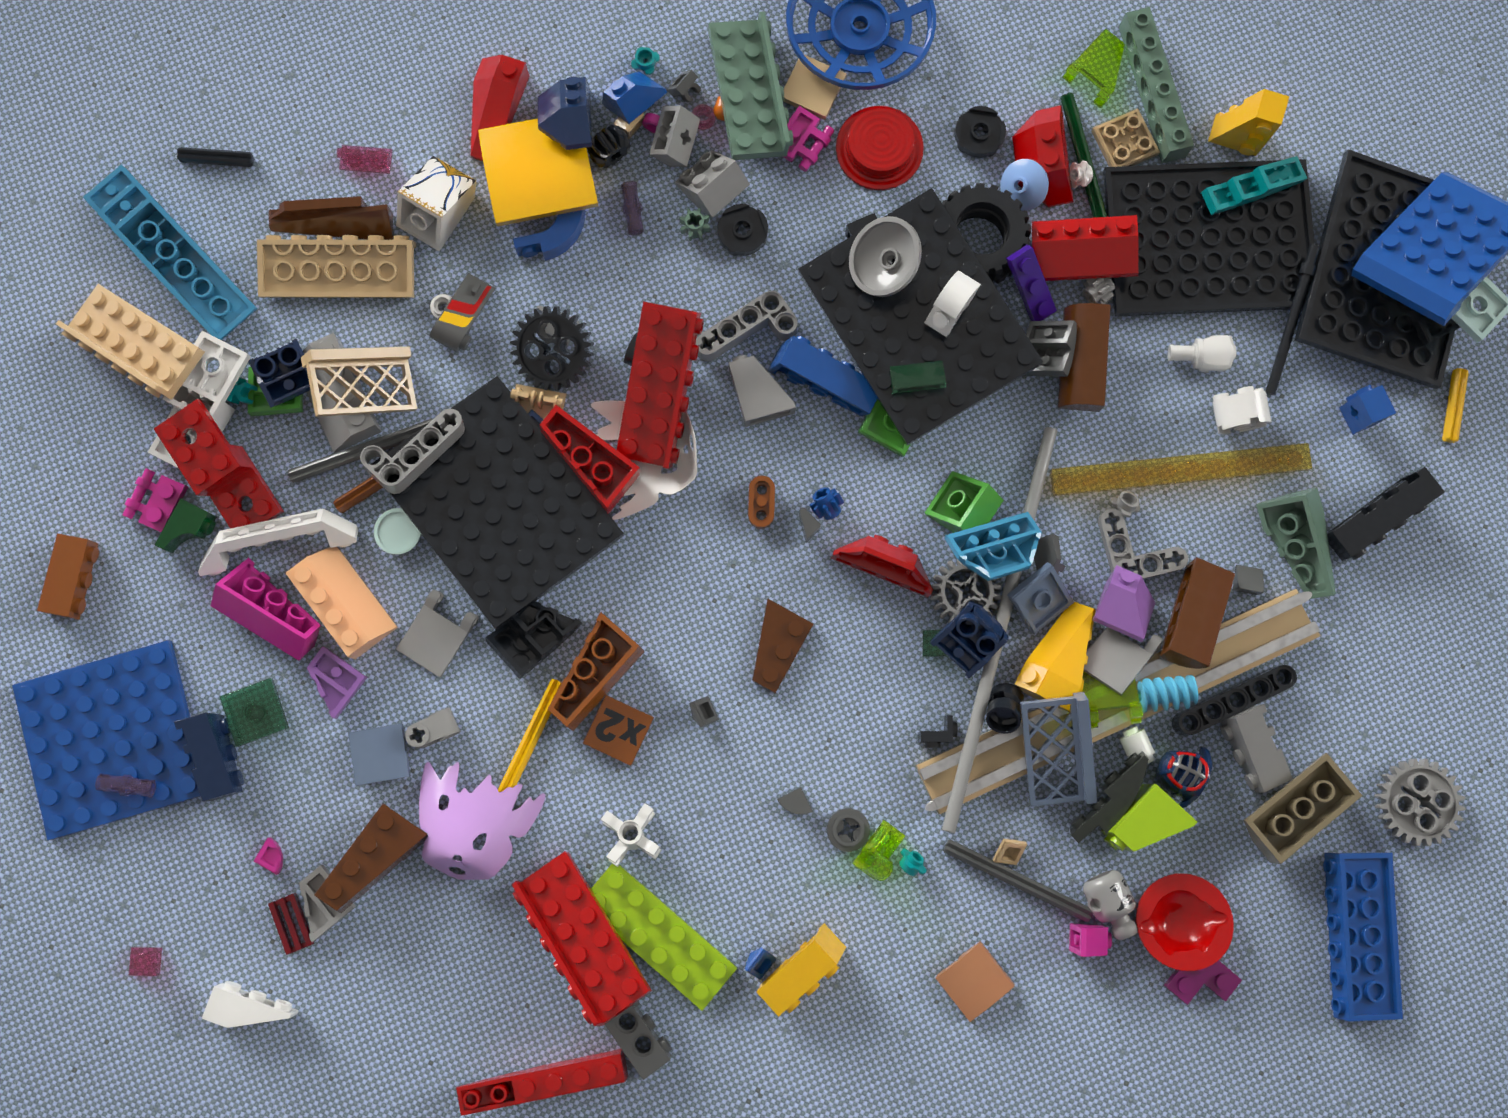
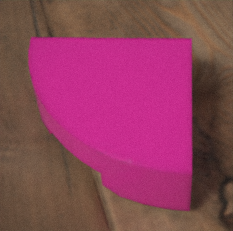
M268 837L254 862L276 875L282 869L283 854L278 843L271 837Z

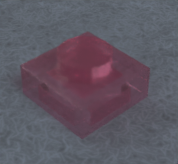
M131 947L129 975H160L162 947Z

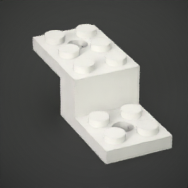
M201 331L194 345L205 351V353L171 400L164 396L163 400L173 406L168 418L194 400H201L221 432H223L235 411L234 408L226 403V400L251 356ZM213 360H218L220 363L219 369L212 373L208 372V364ZM191 429L187 432L186 436L191 438L190 444L194 443L197 439L196 431ZM157 435L148 453L178 468Z

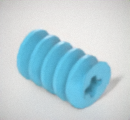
M1186 675L1185 678L1175 676L1174 679L1169 676L1163 680L1157 677L1153 681L1145 678L1142 683L1141 681L1137 683L1138 702L1143 713L1147 712L1148 705H1151L1153 712H1157L1159 704L1162 705L1164 711H1168L1169 703H1172L1174 710H1179L1180 702H1183L1185 709H1190L1191 701L1195 705L1198 703L1196 680L1192 675Z

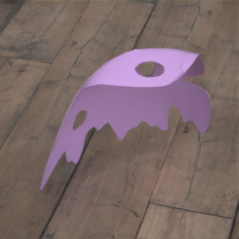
M426 762L419 798L420 827L428 833L422 851L423 860L433 868L456 879L485 880L492 878L507 863L512 854V844L509 836L512 835L520 838L527 834L543 806L545 794L542 793L534 801L529 797L521 807L512 811L523 785L517 784L514 788L508 787L499 793L497 787L491 783V775H488L472 793H469L466 788H463L459 793L456 790L459 762L449 766L441 780L430 762ZM441 795L449 797L448 808L445 810H439ZM482 833L487 834L483 848L481 850L473 849V841ZM454 855H460L462 861L453 860ZM449 867H458L464 870L465 874H456Z

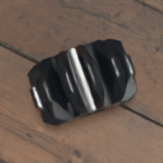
M614 125L603 128L592 138V147H586L591 160L599 168H608L610 165H615L616 162L621 161L623 156L627 155L631 145L624 130Z

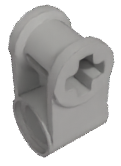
M450 707L410 725L406 730L405 738L412 747L425 748L436 742L453 737L461 731ZM416 730L425 732V735L422 736V742L414 740L413 737L417 735Z

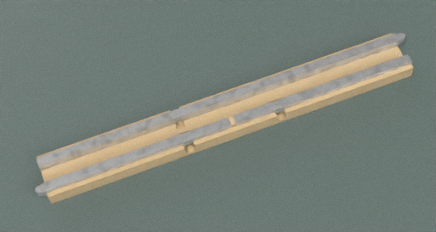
M1294 589L1222 622L1211 663L1207 668L1194 669L1179 666L1160 658V652H1158L1149 660L1122 696L1099 681L1083 687L1082 692L1085 693L1089 700L1092 743L1163 710L1161 704L1158 705L1157 712H1153L1151 705H1148L1147 712H1142L1137 697L1138 681L1142 683L1145 678L1153 681L1157 677L1163 680L1169 676L1174 679L1175 676L1185 678L1186 675H1192L1196 680L1199 694L1320 637L1318 625L1316 622L1310 621L1302 606L1303 603L1312 597V593L1309 591L1298 593L1297 589ZM1037 708L1028 713V719L1037 724L1045 712ZM1057 708L1053 714L1064 721L1070 712ZM1022 717L1020 727L1012 733L1003 734L990 730L980 735L963 804L1027 774ZM1049 717L1040 728L1051 735L1060 724L1052 717ZM1029 725V732L1033 728L1031 725ZM1064 728L1055 739L1066 746L1073 737L1072 733ZM1037 731L1030 739V743L1039 749L1048 738ZM1052 742L1043 754L1053 761L1062 749ZM964 743L915 765L931 798V801L926 804L925 810H936L938 814L947 811ZM1039 757L1033 764V770L1049 763Z

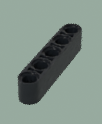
M1281 665L1263 671L1191 706L1190 709L1177 713L1172 719V728L1177 734L1183 736L1197 734L1291 688L1297 681L1296 671L1289 665ZM1278 671L1282 672L1285 676L1283 684L1277 681ZM1255 682L1262 688L1260 696L1256 695L1253 691ZM1231 694H1235L1238 697L1237 707H1233L1230 704ZM1208 705L1213 706L1215 709L1213 719L1209 718L1206 714ZM1185 716L1189 717L1192 722L1190 730H1186L1182 725V720Z

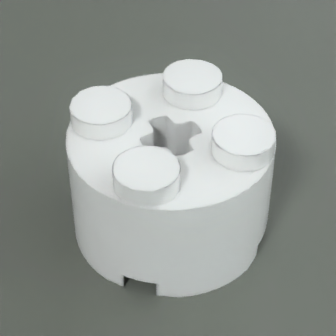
M1248 386L1238 389V394L1229 396V393H1221L1213 396L1212 404L1218 434H1231V428L1240 432L1250 431L1267 426V423H1272L1266 391L1263 388L1254 389V386Z

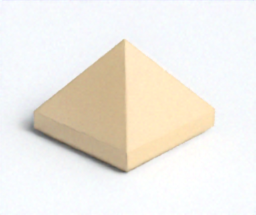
M1003 839L992 859L993 862L1017 865L1027 843L1025 841Z

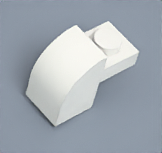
M958 270L933 304L934 307L924 323L947 337L961 313L970 304L981 284Z

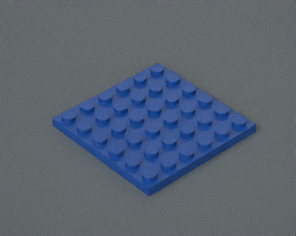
M163 641L12 685L47 841L201 797L191 771L192 768H195L191 752L185 754L183 745L187 744L182 728L176 730L174 724L175 721L190 717L172 641Z

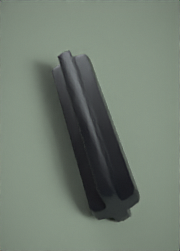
M187 147L177 149V159L181 163L252 167L254 163V156L251 152Z

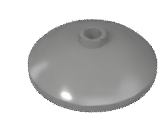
M891 216L881 217L867 224L856 236L850 250L849 269L855 284L862 291L877 297L890 296L904 289L914 278L921 262L922 247L916 230L908 222Z

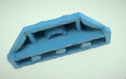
M1029 512L948 534L944 539L956 558L965 567L985 580L990 581L1029 569L1032 565L1042 532Z

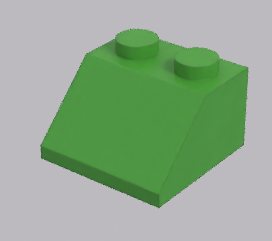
M952 471L925 511V514L952 533L989 523L1004 500L988 483Z

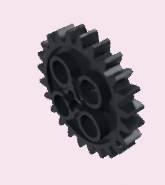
M544 306L543 313L539 308L533 309L534 316L530 313L525 314L527 323L518 321L521 330H514L512 332L518 337L517 340L510 341V344L517 346V350L510 352L511 355L518 356L513 365L521 364L522 368L518 374L527 373L526 382L535 379L534 387L536 388L540 387L542 383H544V390L546 391L550 390L552 384L555 391L561 389V383L565 389L571 387L570 380L573 383L579 382L577 374L580 376L587 374L583 366L589 367L592 365L586 360L587 357L594 356V353L588 351V347L593 346L594 342L586 340L592 333L583 332L582 329L586 326V323L577 324L579 315H573L570 318L569 309H565L562 314L560 306H554L553 311H551L549 306ZM548 323L554 327L552 337H549L545 332V327ZM537 333L543 341L538 340L534 334ZM568 339L575 346L572 353L567 352L565 348V343ZM533 343L539 348L537 357H534L530 352V347ZM554 343L555 346L553 347V349L556 352L550 353L551 347L548 344ZM563 357L568 358L570 363L567 364ZM552 360L557 361L559 364L557 374L552 372L550 368Z

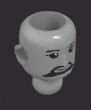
M1110 870L1087 880L1084 883L1083 892L1088 902V907L1095 918L1100 922H1110L1112 925V935L1119 941L1137 933V925L1135 921L1130 919L1128 914L1135 909L1136 902L1122 873L1117 870Z

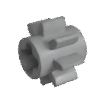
M1110 278L1087 279L1083 283L1086 288L1082 292L1089 303L1099 302L1100 304H1106L1114 296L1112 291L1115 289V285Z

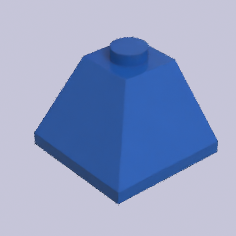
M638 71L615 80L603 92L602 104L630 124L664 96L667 90Z

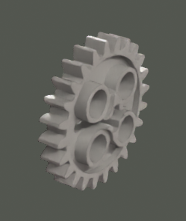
M1409 759L1408 763L1406 761H1399V768L1390 766L1389 769L1392 775L1382 774L1386 783L1376 785L1383 790L1382 794H1374V797L1381 799V803L1375 805V808L1383 810L1378 819H1387L1384 829L1394 828L1392 837L1401 836V842L1409 843L1411 841L1413 846H1420L1421 842L1423 846H1431L1432 842L1441 844V837L1450 839L1451 835L1448 830L1458 831V827L1454 822L1464 820L1458 815V811L1466 810L1465 807L1459 805V801L1466 799L1465 796L1457 795V791L1462 788V785L1452 784L1456 776H1446L1448 772L1447 767L1438 769L1439 763L1431 762L1429 764L1428 759H1420L1419 762L1417 759ZM1415 777L1420 781L1419 789H1416L1413 785ZM1403 786V789L1409 794H1405L1401 790V787ZM1437 794L1442 798V803L1439 807L1435 802ZM1400 798H1402L1405 803V807L1402 811L1398 807V801ZM1432 810L1439 814V817H1438V818H1437V816L1432 812ZM1422 815H1424L1426 818V825L1424 828L1420 825V818Z

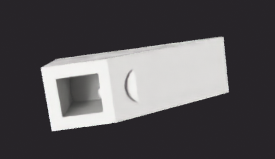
M225 981V983L214 986L202 1019L230 1028L288 1019L297 1015L299 1010L291 1008L292 1004L288 1001L277 999L274 1002L266 999L267 995L263 992L256 990L247 992L241 990L240 984Z

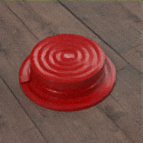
M871 106L855 112L844 122L836 140V156L843 172L857 185L871 190H890L903 185L917 172L923 157V139L915 122L906 113L901 112V110L888 106Z
M1178 873L1158 879L1144 891L1136 910L1137 932L1143 946L1154 959L1175 970L1197 971L1213 965L1226 953L1233 938V915L1226 898L1212 883L1196 875Z

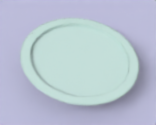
M401 508L387 510L377 519L374 526V538L377 545L383 551L395 555L404 554L413 549L421 535Z

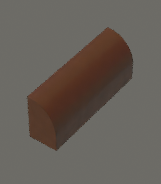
M1097 303L1069 305L1064 308L1063 321L1074 320L1077 323L1076 344L1068 376L1059 377L1058 409L1100 412L1105 406L1110 305Z
M1198 557L1186 565L1159 655L1160 658L1187 668L1202 669L1210 666L1235 573Z

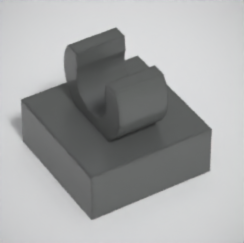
M692 70L683 71L667 91L673 97L681 96L683 101L687 103L692 102L693 99L689 96L688 90L691 88L695 93L701 91L700 86L694 83L698 76Z

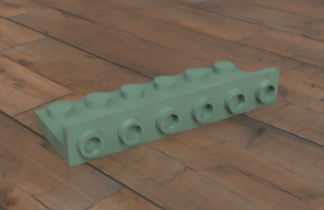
M765 11L759 12L758 20L709 23L708 34L731 158L733 160L787 156L789 147L793 145L792 130H788L787 126L789 113L788 109L783 106L784 88L779 86L780 67L779 64H775L776 48L775 43L770 40L771 22L766 20Z

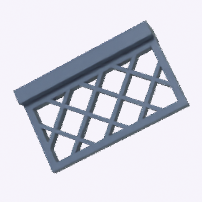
M1077 692L1069 697L1020 702L1030 806L1085 801L1086 804L1097 803L1089 700L1085 693ZM1070 704V714L1064 721L1053 714L1059 705ZM1040 708L1045 714L1035 724L1028 719L1027 709ZM1049 717H1052L1060 724L1051 735L1040 728ZM1029 725H1031V726L1033 727L1030 732H1029ZM1064 728L1070 731L1073 737L1066 746L1055 739ZM1037 731L1048 738L1039 749L1030 743V739ZM1052 742L1062 749L1053 761L1043 754ZM1066 754H1069L1075 760V764L1068 772L1057 765ZM1039 757L1050 764L1041 775L1033 770V764ZM1054 768L1064 774V777L1056 786L1045 779ZM1070 779L1077 784V793L1066 795L1060 789ZM1042 782L1052 789L1046 797H1035V790Z

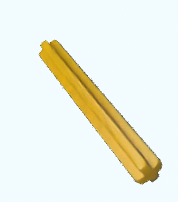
M556 679L550 680L498 788L499 793L508 787L514 788L517 785L551 715L548 707L562 682Z

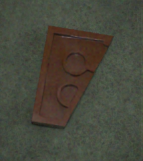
M767 599L752 681L776 693L809 634L813 623Z

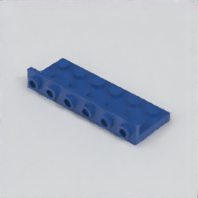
M1325 853L1323 868L1326 876L1325 897L1328 911L1326 923L1329 929L1328 952L1331 963L1330 981L1332 983L1333 998L1331 1007L1334 1018L1349 1022L1403 1019L1393 853Z

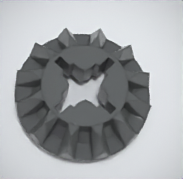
M845 808L838 810L830 817L827 825V835L830 842L837 849L845 852L856 851L863 847L869 838L870 826L868 820L860 811ZM843 819L850 826L859 824V827L852 831L853 841H851L847 834L837 835V833L841 832L840 830L844 829Z

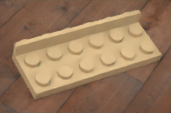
M265 235V239H257L258 297L415 298L414 248H416V242L409 240V236L396 235L394 240H384V236L369 235L368 240H358V236L343 235L342 240H333V236L317 235V240H307V236L291 235V240L281 239L279 235Z
M97 284L69 325L60 320L56 322V325L64 329L61 333L75 343L79 339L80 342L77 345L91 354L94 350L97 351L94 354L95 357L106 364L112 361L113 364L110 367L124 376L129 372L128 379L141 387L144 383L147 384L145 390L157 398L162 394L172 400L205 353L199 347L100 284Z

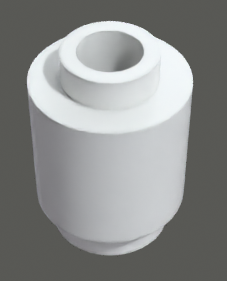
M1137 726L1122 731L1124 736L1120 738V742L1127 757L1135 752L1140 754L1143 751L1149 759L1148 763L1155 760L1153 756L1155 751L1145 729H1138Z

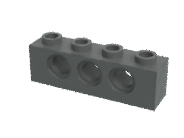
M637 1001L604 1025L644 1080L670 1061L672 1056L670 1051L672 1048L664 1036L658 1037L654 1031L656 1027L654 1021L648 1013L642 1014L637 1007L640 1005V1002ZM625 1013L633 1015L635 1024L631 1027L624 1026L620 1020L621 1016ZM641 1036H645L650 1039L651 1047L642 1050L637 1046L636 1040Z

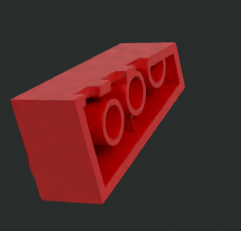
M557 405L540 423L541 433L609 514L640 476V467Z

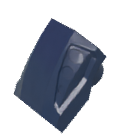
M298 339L292 340L288 345H284L281 348L278 347L275 351L267 352L264 356L252 358L248 361L270 408L310 391L307 368H303L301 357L304 353Z
M969 601L965 608L934 636L930 644L932 646L936 645L966 672L965 676L970 678L987 664L995 653L1008 641V635L1001 624L982 606Z

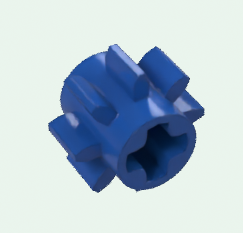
M824 487L813 494L814 502L809 505L818 519L824 517L825 520H831L841 513L839 505H842L844 501L835 488L830 490Z

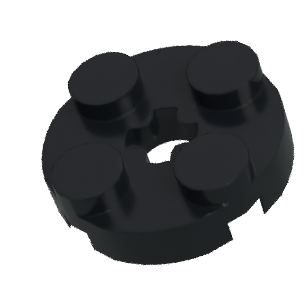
M975 106L959 117L954 133L959 151L976 158L991 157L996 154L1005 139L1006 125L997 116L998 113L994 109L986 106ZM978 127H982L983 132L987 133V135L978 137L974 131H977Z
M748 204L733 205L723 212L718 222V239L721 245L733 256L751 255L760 250L766 243L768 235L766 217L759 209L756 210ZM743 224L744 228L749 227L750 230L747 231L746 235L736 232L739 230V225Z

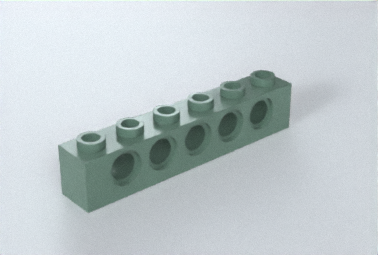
M1147 7L1127 12L1119 25V30L1154 141L1160 151L1161 163L1186 158L1194 144L1151 9Z

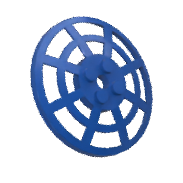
M788 0L786 29L795 54L813 74L838 87L852 90H872L895 84L909 76L920 66L933 43L936 30V9L933 0H922L910 7L907 6L904 0H893L898 6L899 11L888 14L885 7L880 3L881 0H843L835 9L824 3L825 0H803L812 7L808 17L809 33L795 34L793 28V15L798 0ZM818 11L831 18L830 30L816 32L815 21ZM926 11L927 35L924 46L919 47L909 44L912 34L911 17ZM903 20L904 36L902 41L888 36L890 25ZM861 21L867 27L860 30L855 28L853 24ZM834 40L836 45L841 48L836 58L828 54L820 42ZM812 43L818 54L831 64L828 70L823 72L815 67L801 52L798 44ZM883 45L896 50L886 60L880 63L877 62L874 52ZM903 53L917 56L913 64L905 71L885 79L881 70L896 62ZM850 54L864 55L868 66L845 64V61ZM840 69L851 73H871L875 82L855 83L835 78Z

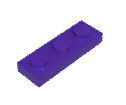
M1026 245L1007 257L1006 260L1030 320L1042 321L1055 313L1057 309L1033 247Z

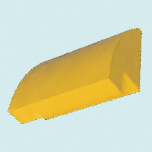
M538 118L478 130L495 222L498 227L599 207L586 148L564 149L560 143L552 140L538 129Z

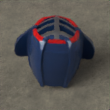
M1200 746L1199 753L1168 751L1162 756L1155 778L1172 795L1183 799L1179 803L1182 808L1195 801L1206 787L1212 771L1210 752L1206 747Z

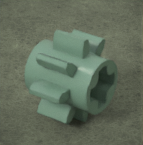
M688 208L686 217L679 218L680 223L684 225L680 228V233H687L689 241L693 238L703 240V233L710 232V226L706 224L710 221L709 215L703 216L701 208H698L697 211H691ZM692 222H695V224H696V225H699V226H698V227H695V226H694L693 224H691V223H692Z

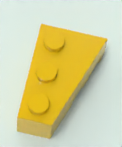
M1263 89L1244 99L1242 105L1231 106L1229 112L1225 114L1219 112L1215 115L1208 142L1237 150L1246 156H1256L1282 125L1290 96Z
M825 923L818 928L819 930L815 936L808 942L805 941L795 954L786 959L771 973L756 991L778 1017L785 1011L791 1013L800 1004L799 998L805 993L807 996H810L820 986L819 980L824 976L829 979L840 968L837 964L846 946Z

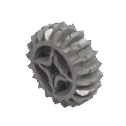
M958 559L957 566L950 560L947 562L948 569L943 566L939 568L942 576L936 574L933 576V580L939 583V585L932 584L931 586L933 591H937L938 594L931 595L930 600H939V603L933 609L938 610L942 607L944 611L939 617L943 619L947 614L950 615L948 623L961 612L962 608L969 601L982 605L990 615L992 613L989 609L996 611L999 607L996 603L992 602V600H1001V595L994 594V591L1001 589V585H993L992 582L996 579L985 580L965 567ZM956 573H971L966 582L961 583L956 580L953 582L948 579ZM977 578L981 580L985 587L986 598L976 589ZM969 585L968 593L971 597L968 596L961 602L963 592L960 590V587L963 590ZM945 587L955 596L954 608L946 599Z

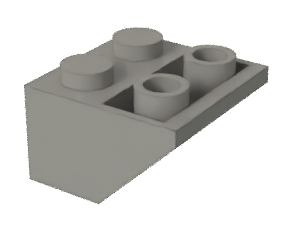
M713 150L704 153L694 166L683 171L680 178L675 181L677 187L696 207L701 208L703 213L714 217L750 185L735 160Z

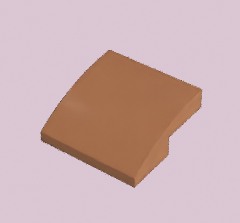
M981 941L961 954L958 960L936 976V980L969 1022L990 1008L1015 986Z

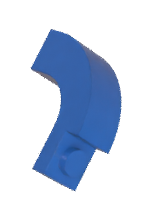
M585 209L557 215L553 225L543 232L513 238L518 257H533L538 252H542L545 261L566 252L577 241L582 232L585 222Z

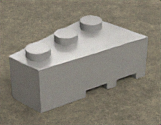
M1265 704L1252 706L1220 722L1222 725L1220 727L1221 733L1227 741H1230L1234 749L1232 751L1233 757L1239 765H1242L1246 773L1245 781L1255 793H1265L1293 779L1282 749H1277L1271 737L1276 734L1273 726L1267 727L1263 713L1267 712Z

